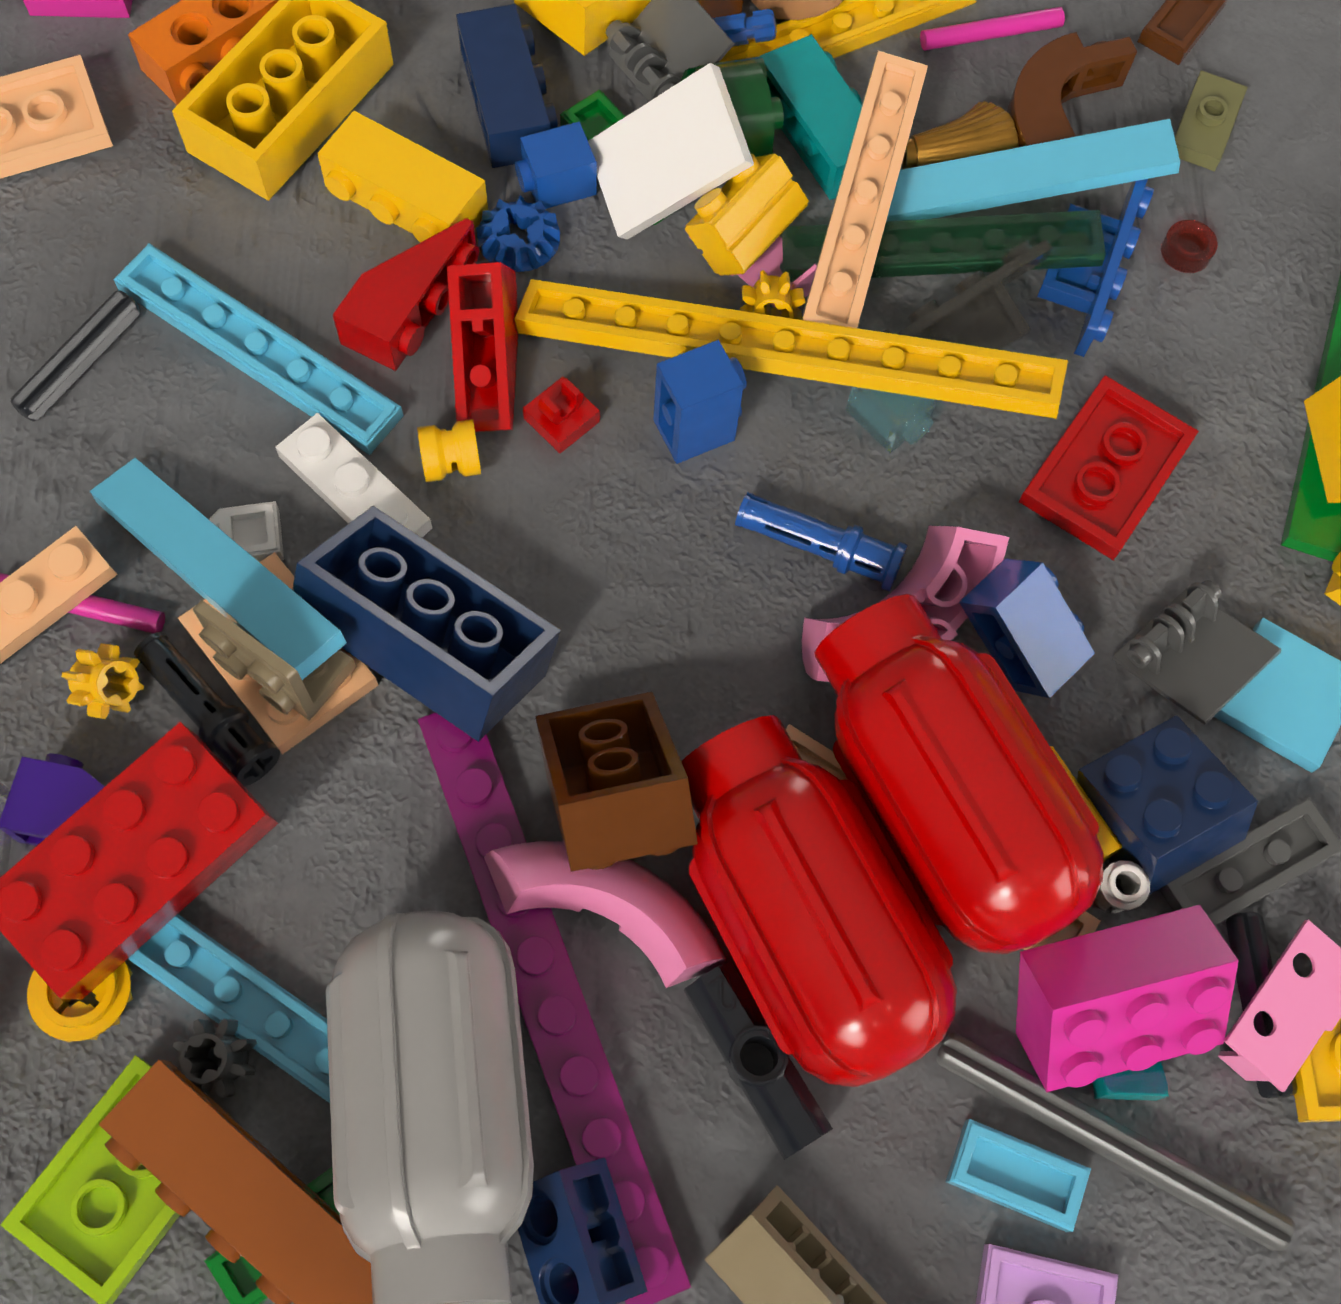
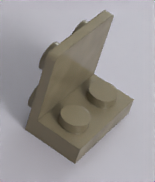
M201 600L193 608L194 613L204 628L199 633V636L216 651V654L213 656L214 660L238 680H242L246 674L263 686L259 693L272 706L286 715L294 709L310 721L356 668L353 658L339 649L302 680L294 667L205 601Z

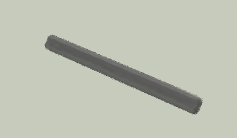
M950 1033L942 1042L936 1061L943 1068L1272 1251H1284L1288 1247L1294 1234L1295 1223L1287 1215L1058 1089L1046 1093L1039 1078L958 1033Z

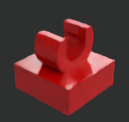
M562 376L523 407V418L561 454L600 422V410L568 378Z

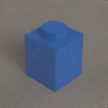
M580 121L520 137L522 160L515 162L516 175L523 193L531 191L535 203L541 200L545 209L597 195V162Z

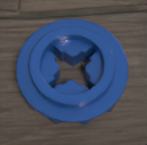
M521 195L516 202L505 203L499 198L494 209L491 211L483 210L481 223L476 227L477 242L482 255L490 263L502 262L516 272L531 271L543 266L552 259L560 244V230L556 214L545 210L541 200L534 204L528 203ZM514 223L520 229H527L528 244L515 233L510 234L509 224Z

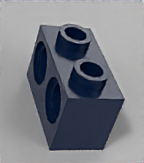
M605 1157L556 1171L533 1182L532 1198L524 1220L518 1228V1232L540 1304H618L648 1292Z

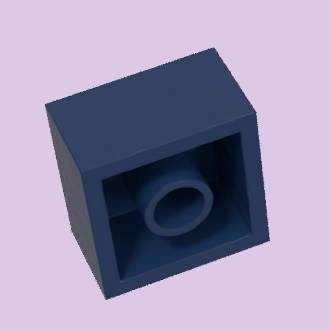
M1178 715L1079 769L1077 782L1122 845V848L1114 854V857L1118 861H1131L1144 870L1150 881L1149 895L1245 840L1258 803L1256 798Z

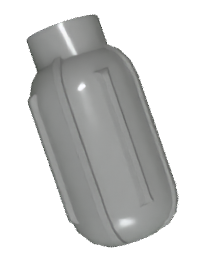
M415 911L387 915L384 919L350 940L335 965L331 982L326 987L334 1204L340 1213L343 1231L355 1252L371 1263L373 1304H513L507 1241L521 1226L531 1201L534 1162L516 972L511 951L499 931L478 917H461L454 913L442 911Z

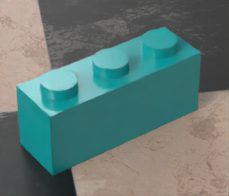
M811 34L759 57L765 63L767 83L771 97L777 96L783 106L784 122L781 128L829 200L836 198L863 103L858 92L852 87L849 88L837 71L832 55L827 51L824 52Z

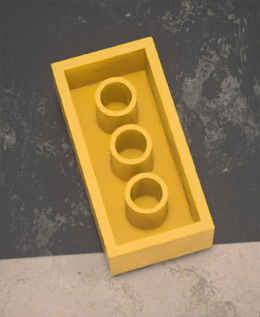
M279 0L172 110L186 151L269 201L394 65L387 23L349 0Z

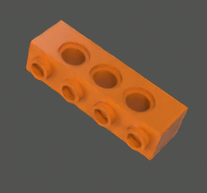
M181 0L130 32L128 36L141 70L178 105L279 0Z

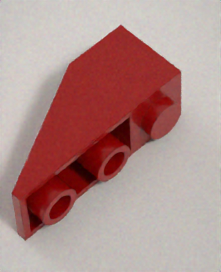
M465 218L362 273L333 313L340 344L394 371L399 368L407 355H414L423 341L425 328L433 316L441 315L449 304L447 266L476 264L479 248L476 246L473 221Z

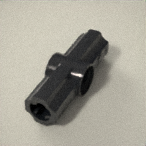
M731 961L717 966L684 989V993L727 1063L726 1067L730 1078L737 1086L742 1088L784 1160L833 1129L789 1058V1055L779 1048L754 998ZM750 1043H759L765 1046L773 1057L771 1072L763 1076L748 1072L743 1067L740 1059L741 1049Z

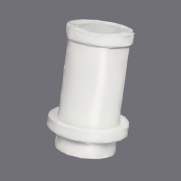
M1131 861L1111 863L1103 871V882L1094 899L1095 904L1103 911L1112 907L1111 913L1138 908L1147 900L1150 893L1149 878L1139 865ZM1116 879H1118L1117 884L1123 889L1124 894L1117 889Z

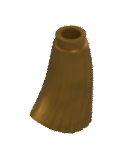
M986 101L978 102L962 117L942 126L912 135L907 142L902 168L908 169L1018 148V134L1014 121L1003 108Z

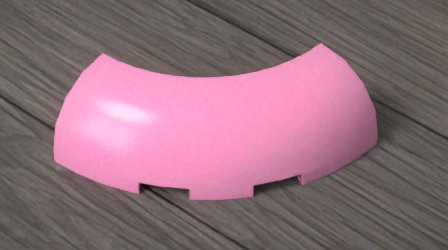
M929 526L924 545L914 566L896 589L881 601L903 594L916 596L940 637L951 641L958 635L956 630L968 618L959 602L1004 560L1009 537L961 527ZM855 614L833 619L804 618L802 659L806 673L813 680L829 682L815 658L814 651L828 634Z
M537 841L514 844L492 850L484 857L506 914L534 908H559L577 912L586 909L602 915L617 923L619 931L643 951L659 973L666 988L705 974L717 966L723 965L727 960L715 936L690 903L670 884L630 859L616 862L604 869L592 870L587 868L571 872L564 842Z

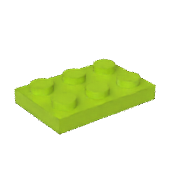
M136 1055L0 1224V1226L98 1304H113L180 1216L156 1194L155 1189L161 1181L141 1164L136 1171H132L108 1151L105 1143L111 1136L98 1125L152 1067V1065Z

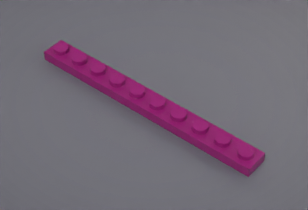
M437 713L421 717L417 720L490 925L499 931L510 948L516 972L518 1003L576 1165H580L604 1157L606 1159L648 1290L646 1293L625 1300V1304H654L692 1288L552 909L534 908L506 914L485 861V855L492 850L514 844L527 843L487 734L478 742Z

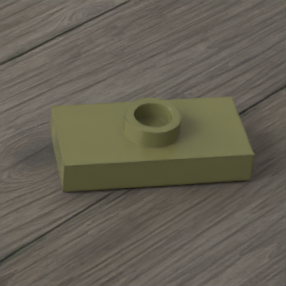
M1202 70L1200 71L1174 135L1180 159L1215 172L1230 137L1247 91V86Z

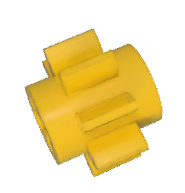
M762 270L760 271V279L753 287L750 285L742 286V299L747 304L743 305L740 311L802 320V311L798 307L805 303L803 288L790 289L788 272L785 271L779 277L767 275ZM769 303H774L775 308H770Z
M101 643L97 654L90 650H76L75 653L78 660L69 671L62 672L61 676L68 680V686L72 692L66 700L67 703L77 706L87 705V715L100 719L107 718L110 708L115 711L130 712L129 702L135 697L137 691L144 689V685L139 682V677L135 670L140 661L137 658H119L120 649L117 645Z

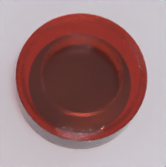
M1182 220L1173 224L1168 230L1161 244V253L1165 262L1173 269L1183 273H1196L1208 266L1217 251L1218 242L1214 232L1207 225L1196 220Z

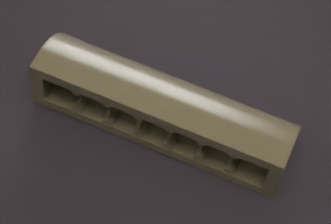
M778 1185L704 1259L744 1304H887Z

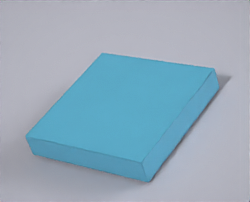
M1262 618L1254 626L1253 631L1279 647L1281 653L1214 717L1313 773L1320 768L1341 726V661L1269 620Z

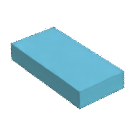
M968 1119L964 1122L946 1183L1062 1231L1073 1232L1091 1168Z

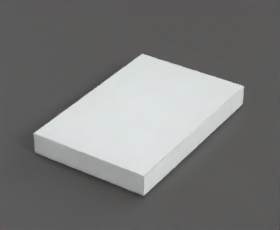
M712 63L699 69L588 141L597 162V178L617 236L624 239L635 236L754 165L721 70Z

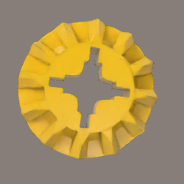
M124 962L92 991L96 995L95 999L99 1002L97 1006L77 1001L69 1007L68 1003L71 999H60L34 970L27 988V1004L30 1015L42 1031L56 1039L69 1043L72 1041L97 1040L99 1034L111 1026L120 1024L121 1014L127 1003L133 1000L130 978L133 973L126 962Z

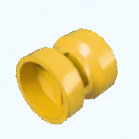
M473 419L457 421L453 425L452 430L447 431L446 429L440 430L435 425L417 427L426 482L443 480L447 474L453 473L456 470L464 477L481 475Z

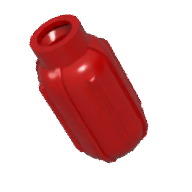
M910 594L893 596L873 604L855 614L828 634L820 642L814 653L816 660L838 695L836 700L837 708L834 714L837 738L833 746L834 756L847 779L857 786L934 924L943 925L956 941L978 952L1009 954L1049 938L1069 926L1088 910L1103 882L1104 853L1097 838L1099 824L996 660L991 655L978 653L963 643L942 639L916 596Z
M775 715L761 716L738 724L711 738L688 754L681 762L688 777L692 807L699 819L696 826L698 844L693 845V859L689 865V874L779 1048L787 1055H793L806 1072L828 1084L858 1087L884 1079L921 1059L944 1039L955 1017L957 987L951 972L953 957L857 786L849 780L838 779L819 765L810 764L802 760L780 718Z

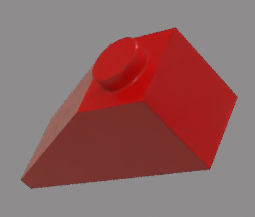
M502 262L447 266L456 422L473 419L475 432L513 430L518 331L515 323V317L518 312L516 271Z

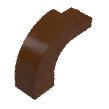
M1077 32L1061 36L1040 48L1023 67L1007 108V112L1012 117L1017 130L1019 147L1076 137L1064 113L1062 103L1075 97L1123 86L1137 54L1131 38L1125 37L1108 42L1099 41L1091 46L1084 47Z

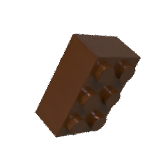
M652 691L535 716L547 780L571 872L587 868L592 870L604 869L619 861L646 855H667L673 853L678 848L698 844L688 777Z

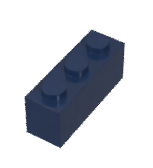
M516 4L456 14L460 51L492 168L513 165L516 161L522 160L520 137L558 127L553 103L544 104L542 95L547 94L542 64L532 63L531 56L535 55V44L530 24L521 25Z

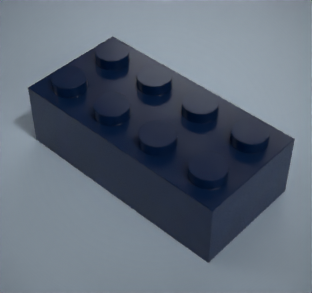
M375 506L370 507L299 560L296 565L292 590L341 631L347 642L342 647L345 651L478 742L546 676L561 632L560 629Z

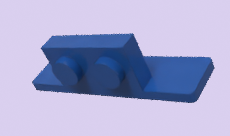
M1148 179L1132 182L1119 219L1070 204L1037 297L1087 314L1074 351L1076 355L1084 357L1092 341L1103 342L1109 329L1114 311L1105 308L1109 298L1117 299L1125 281L1128 270L1119 267L1122 257L1130 259L1138 241L1141 228L1133 226L1135 217L1143 219L1154 192V188L1146 186Z

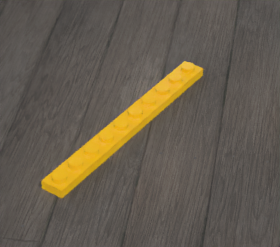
M534 279L530 280L515 317L518 334L670 358L719 339L728 357L737 358L745 370L1057 419L1068 360Z

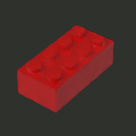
M179 722L0 877V932L60 999L83 1000L278 823L205 743L182 722Z

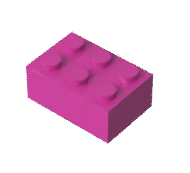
M1201 905L1020 951L1016 1035L1046 1093L1068 1086L1074 1088L1083 1087L1098 1078L1127 1070H1145L1157 1062L1185 1054L1199 1055L1206 1053L1216 1046L1224 1044L1239 960Z

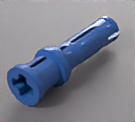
M747 492L735 521V525L758 532L787 545L833 562L832 567L836 568L839 573L845 575L848 571H852L881 582L882 589L889 592L908 547V544L902 542L894 546L865 535L863 527L854 525V527L848 525L846 530L833 526L801 512L767 501L750 492Z

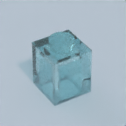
M852 386L846 411L889 453H892L905 441L910 445L915 444L929 431L934 423L930 417L937 400Z

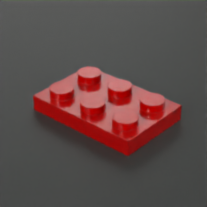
M1104 375L1023 492L1019 503L1114 561L1199 431Z

